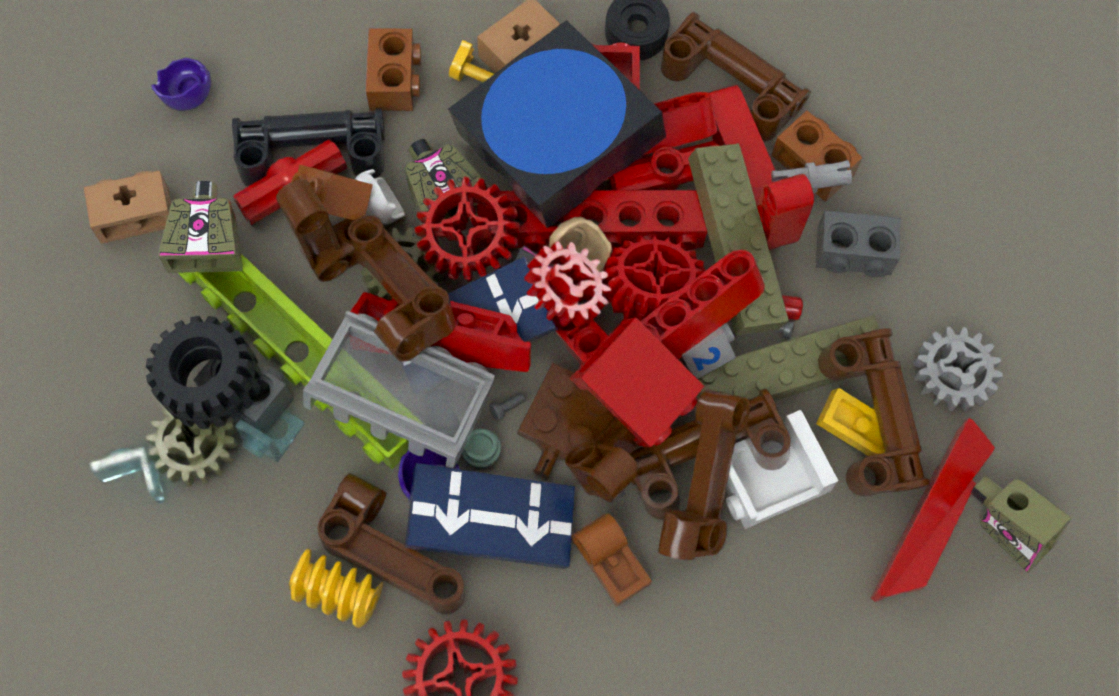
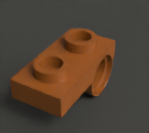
M605 513L571 535V540L616 607L651 585L652 580L628 547V542L622 529L609 513Z

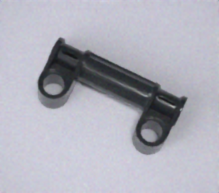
M376 108L375 112L352 113L351 110L339 112L264 116L263 120L241 121L240 118L232 119L233 156L241 181L247 187L266 176L268 169L273 164L274 148L320 145L327 140L334 143H347L351 168L356 177L362 172L373 169L375 173L371 176L375 179L384 171L383 141H385V128L382 108Z

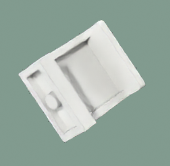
M801 410L787 415L783 422L789 432L791 443L789 460L782 468L766 470L760 467L745 440L734 445L726 492L729 496L726 498V503L732 517L736 521L740 519L745 529L831 492L838 482L832 467ZM767 441L761 446L768 453H776L783 448L776 441Z

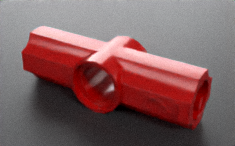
M327 140L296 159L293 157L279 159L270 166L264 178L234 194V201L247 222L253 225L281 208L276 196L284 186L291 183L293 176L298 172L299 165L335 174L346 170V161L335 143Z
M713 140L679 150L672 147H662L656 150L652 157L636 160L626 169L615 173L609 178L611 190H676L680 184L694 181L688 161L696 148L719 146V144ZM666 167L671 169L673 173L666 174L659 169Z

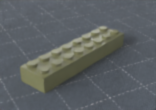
M732 144L696 148L689 156L688 161L715 261L718 262L732 251L746 250L753 255L765 281L763 293L731 319L735 336L778 330L789 320L740 145Z
M872 315L736 356L733 360L698 379L705 387L697 395V398L699 399L704 390L710 389L745 397L749 400L758 396L759 390L766 388L773 400L776 401L841 381L831 380L821 373L818 366L820 353L837 339L880 329L875 316ZM835 351L837 362L847 367L846 356L842 352Z

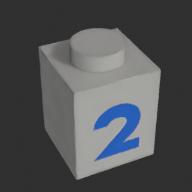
M725 323L680 358L686 368L697 379L736 358L730 342L735 340V337L728 324Z

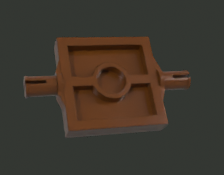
M553 362L517 432V435L534 442L543 451L533 472L539 476L545 463H548L542 474V478L549 479L557 459L565 460L567 454L578 444L588 440L594 441L611 424L614 417L589 390H580L569 379L574 374L573 372Z

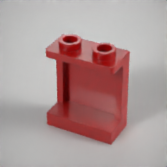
M637 318L623 319L569 378L580 390H589L635 436L633 441L638 446L643 447L658 446L664 442L672 432L670 425L679 415H686L696 406L698 402L696 396L705 387Z

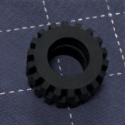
M200 316L190 317V323L185 324L182 320L174 323L176 329L170 333L167 330L159 335L163 339L161 343H153L150 349L154 357L147 358L145 367L150 372L146 375L148 385L152 388L151 392L176 420L180 419L184 425L189 427L196 424L200 429H209L210 423L213 422L219 428L226 425L225 419L232 417L235 421L242 415L239 413V410L243 406L247 409L250 408L253 404L250 395L258 394L260 388L256 379L261 378V370L257 365L258 360L240 332L235 330L230 323L225 320L220 323L217 317L208 316L206 321L203 322ZM209 359L222 360L218 374L210 382L198 387H187L189 374L198 364Z

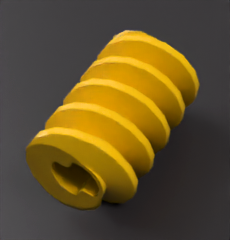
M307 548L299 558L290 578L289 590H291V599L298 603L306 598V604L311 609L317 608L322 603V612L324 614L331 615L337 610V618L342 622L347 621L353 615V625L357 628L363 627L376 608L383 588V582L376 589L371 588L372 575L369 573L360 583L356 582L357 568L354 567L344 577L341 575L342 562L337 561L330 570H327V556L321 555L313 564L310 562L312 550Z

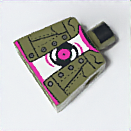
M420 139L415 141L408 149L414 161L408 163L404 168L407 184L417 212L429 211L424 205L423 200L424 198H430L433 201L437 199L434 193L435 187L441 188L443 193L450 190L447 185L449 179L453 180L457 187H461L462 179L466 176L469 177L472 187H474L476 181L482 178L453 145L447 144L434 151L427 139ZM473 203L474 210L477 209V203ZM459 205L449 210L443 219L455 216Z
M198 181L194 184L193 198L175 199L171 202L158 254L167 273L243 271L236 216L229 199L217 198L218 186L215 183Z
M985 476L975 485L970 493L986 507L980 522L982 528L1027 573L1055 547L1072 519L1020 479H1014L1006 488L1002 489L992 479Z

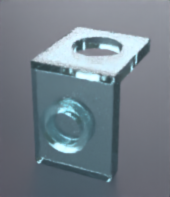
M284 410L278 419L285 420L288 423V432L281 439H272L241 419L235 427L244 440L242 446L259 458H263L266 455L278 463L303 428L304 422Z
M144 446L134 450L131 448L119 449L111 452L108 455L109 458L89 464L91 472L101 482L143 470L149 494L158 504L165 502L157 470L154 467L155 463L148 456Z

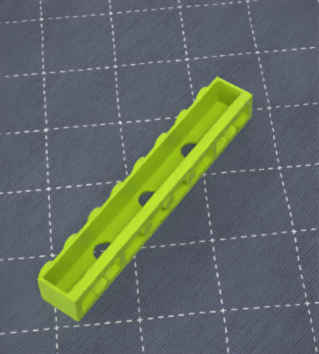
M241 254L243 271L178 273L189 285L196 282L203 289L200 292L202 297L215 310L221 306L229 314L226 317L228 322L241 335L247 331L256 340L253 342V345L267 360H270L272 357L277 359L283 365L279 368L280 371L293 385L296 386L301 382L306 387L333 339L246 257ZM241 293H251L256 298V305L248 312H240L234 306L235 298ZM302 342L307 345L309 353L303 361L293 362L286 356V350L292 343ZM344 349L341 350L325 379L326 382L351 393H356L364 399L421 423ZM318 400L314 403L320 411L323 412L328 408L333 413L332 406ZM351 416L348 423L340 422L337 419L334 420L337 427L347 437L351 438L355 434L365 444L362 450L377 465L383 461L389 468L393 469L408 451V440L390 432L384 440L376 438L371 434V424L359 418Z

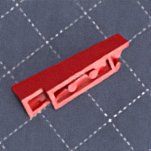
M968 418L956 431L941 463L930 478L931 485L926 486L870 598L871 600L877 602L886 597L922 590L927 585L971 495L970 493L976 485L972 480L995 449L994 445L974 420Z

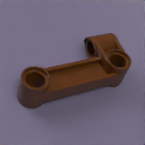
M295 180L278 192L276 196L277 202L282 208L300 246V251L320 282L331 281L358 264L348 235V228L354 220L346 218L332 226L327 210L307 180Z
M362 216L355 219L348 228V235L358 263L366 267L400 305L383 316L373 332L398 361H409L419 355L421 351L453 332L455 319L449 295L446 290L438 287L384 229L380 219L374 216Z
M710 389L704 390L700 395L695 415L698 424L702 425L687 508L685 510H665L658 553L671 558L693 560L695 557L716 555L722 550L727 537V524L725 520L721 519L736 434L741 433L745 429L750 415V404L745 397Z
M616 418L594 441L588 440L575 446L567 454L565 464L588 495H594L607 502H612L638 476L637 462L630 455L638 445L633 441L635 436Z
M348 473L339 484L332 501L317 525L318 534L325 550L331 555L341 557L431 606L438 613L451 614L457 611L463 605L465 599L464 583L461 575L455 569L444 567L411 548H405V545L370 527L369 524L376 518L384 504L387 492L352 473ZM336 526L347 527L349 530L344 538L333 540L328 537L332 528ZM443 583H450L457 588V591L453 597L442 599L434 594L435 589Z

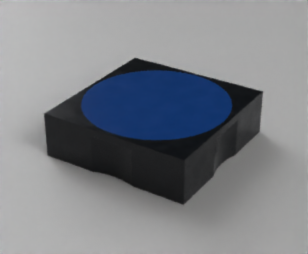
M567 20L448 108L459 135L489 167L505 177L514 190L515 195L547 229L587 199L603 181L615 173L626 169L666 138L662 111Z

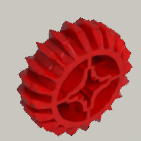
M464 176L461 187H457L455 182L449 179L447 185L450 190L443 193L441 188L435 187L434 193L437 199L433 201L430 198H424L423 203L429 211L417 212L416 217L424 224L416 226L414 232L417 236L423 237L417 242V247L420 251H427L423 257L427 264L436 262L434 269L438 274L444 273L449 268V278L456 280L461 271H463L466 282H471L473 271H478L480 277L488 274L485 269L486 267L491 265L494 270L501 268L497 261L499 257L507 261L511 260L512 255L505 247L518 246V239L510 234L519 232L520 225L518 222L512 221L518 216L515 207H508L511 202L510 197L507 194L499 196L500 189L496 184L491 185L486 190L485 180L479 178L474 187H472L469 177ZM473 203L489 207L497 215L498 221H489L487 217L476 216ZM459 205L455 216L443 219L449 210ZM469 217L474 228L469 229L466 242L461 231L466 229ZM493 235H496L492 243L484 251L476 254L477 246L480 242L486 239H493ZM438 237H446L448 241L459 242L462 257L445 252L439 245Z
M654 234L650 240H645L640 235H638L634 243L625 240L621 248L614 247L611 256L607 258V262L604 264L603 272H607L608 277L602 284L611 288V291L605 296L608 303H612L613 313L623 312L624 319L637 318L641 321L705 272L704 261L697 260L696 250L685 251L684 242L677 245L671 243L670 236L665 241L657 240Z
M462 619L460 622V632H453L451 622L445 621V635L439 637L436 629L431 627L428 629L430 639L433 641L431 644L428 645L420 638L415 641L416 647L423 653L421 656L413 653L407 654V662L417 668L416 670L407 669L402 672L403 679L415 681V684L405 687L403 692L405 696H428L427 694L436 691L439 694L449 692L455 696H462L461 689L457 688L456 682L452 685L449 684V680L455 678L454 671L456 667L454 659H458L460 669H464L465 674L468 671L472 674V676L466 678L465 691L467 696H472L475 686L492 676H496V681L490 696H514L511 692L504 690V686H516L518 678L513 675H505L504 672L516 668V660H501L510 652V647L507 643L497 648L493 647L499 639V633L496 631L491 632L486 639H483L482 636L485 629L483 623L479 622L475 626L474 632L468 633L469 626L466 619ZM459 645H467L479 649L488 656L492 663L483 665L482 662L473 664L467 662L461 655ZM447 649V667L443 672L433 675L432 679L425 680L432 660L440 652Z

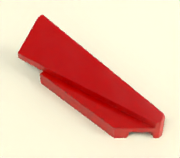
M363 292L350 312L357 315H369L379 322L383 316L400 305L394 298L389 301L371 293ZM450 301L455 319L454 330L447 337L440 339L430 347H442L449 351L452 357L466 363L475 362L484 367L503 370L529 371L531 366V344L529 341L524 342L517 333L516 323L510 315ZM349 335L350 347L355 351L393 355Z

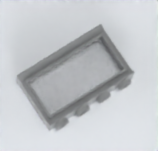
M347 310L344 320L312 378L303 389V407L311 410L316 400L333 407V416L338 421L348 423L351 416L359 418L371 424V434L376 438L384 440L389 432L409 441L408 450L411 453L423 456L427 448L447 457L445 467L454 469L491 393L495 375L489 373L484 366L478 363H466L452 357L449 351L439 346H429L409 361H398L373 332L378 321L369 315H357Z

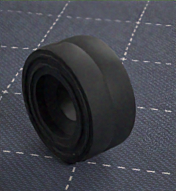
M614 0L606 14L605 37L608 45L622 42L630 46H640V60H646L655 56L662 50L668 38L670 27L668 9L661 0ZM633 20H640L646 24L647 28L642 32H634L629 29L627 24Z

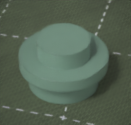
M488 429L472 430L462 451L463 459L475 468L490 467L500 456V440L495 433Z

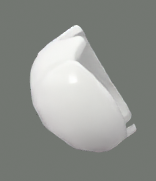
M373 169L362 172L355 179L373 184L365 216L377 217L381 220L383 226L403 218L406 214L386 181L381 177L374 179L371 176L375 173Z

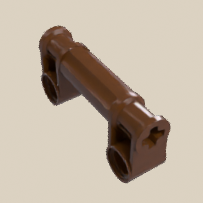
M690 13L681 26L665 42L661 61L662 74L671 81H683L705 59H708L759 94L754 100L750 112L764 142L772 140L789 120L801 111L809 99L811 91L807 88L802 90L786 79L784 72L766 62L719 28L714 30L699 20L700 15L697 13Z
M891 328L873 330L860 335L837 339L826 347L818 358V366L821 373L831 380L864 375L867 377L885 453L871 455L853 463L848 468L846 483L849 489L858 496H872L892 491L894 493L931 485L930 480L924 477L919 457L922 448L901 364L894 357L890 337L893 335ZM835 351L842 352L846 356L847 367L837 362ZM865 467L870 468L876 476L874 486L869 484L864 478Z
M766 388L759 390L758 396L748 400L750 404L748 423L741 433L736 434V439L744 437L755 461L760 467L766 470H777L786 465L789 460L791 438L780 418L772 396ZM696 419L673 429L668 438L660 445L641 447L630 454L637 462L638 476L631 483L633 486L635 485L646 511L656 519L663 520L665 510L679 509V490L670 469L696 458L702 427ZM767 441H776L783 448L779 452L768 453L761 446ZM661 489L667 490L672 494L671 498L665 503H655L650 499L654 492Z

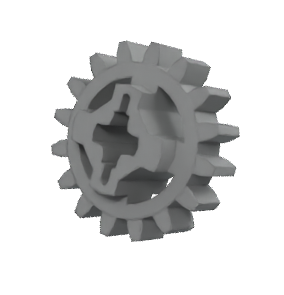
M947 327L942 336L934 332L928 339V342L924 341L918 350L921 355H918L913 363L915 367L921 370L917 372L914 379L915 381H925L926 386L921 391L923 395L930 392L936 395L933 400L934 405L937 406L944 400L947 402L948 411H953L958 404H961L964 412H967L974 406V403L981 407L988 400L987 396L991 397L997 391L998 386L995 383L1002 378L1003 373L994 368L1000 364L1001 357L990 356L989 353L995 346L992 343L983 346L980 343L982 334L978 333L974 338H970L965 327L961 329L958 335H955L951 327ZM942 350L940 360L934 363L935 354ZM978 375H981V382L979 386L974 389L973 385L976 383L975 378Z

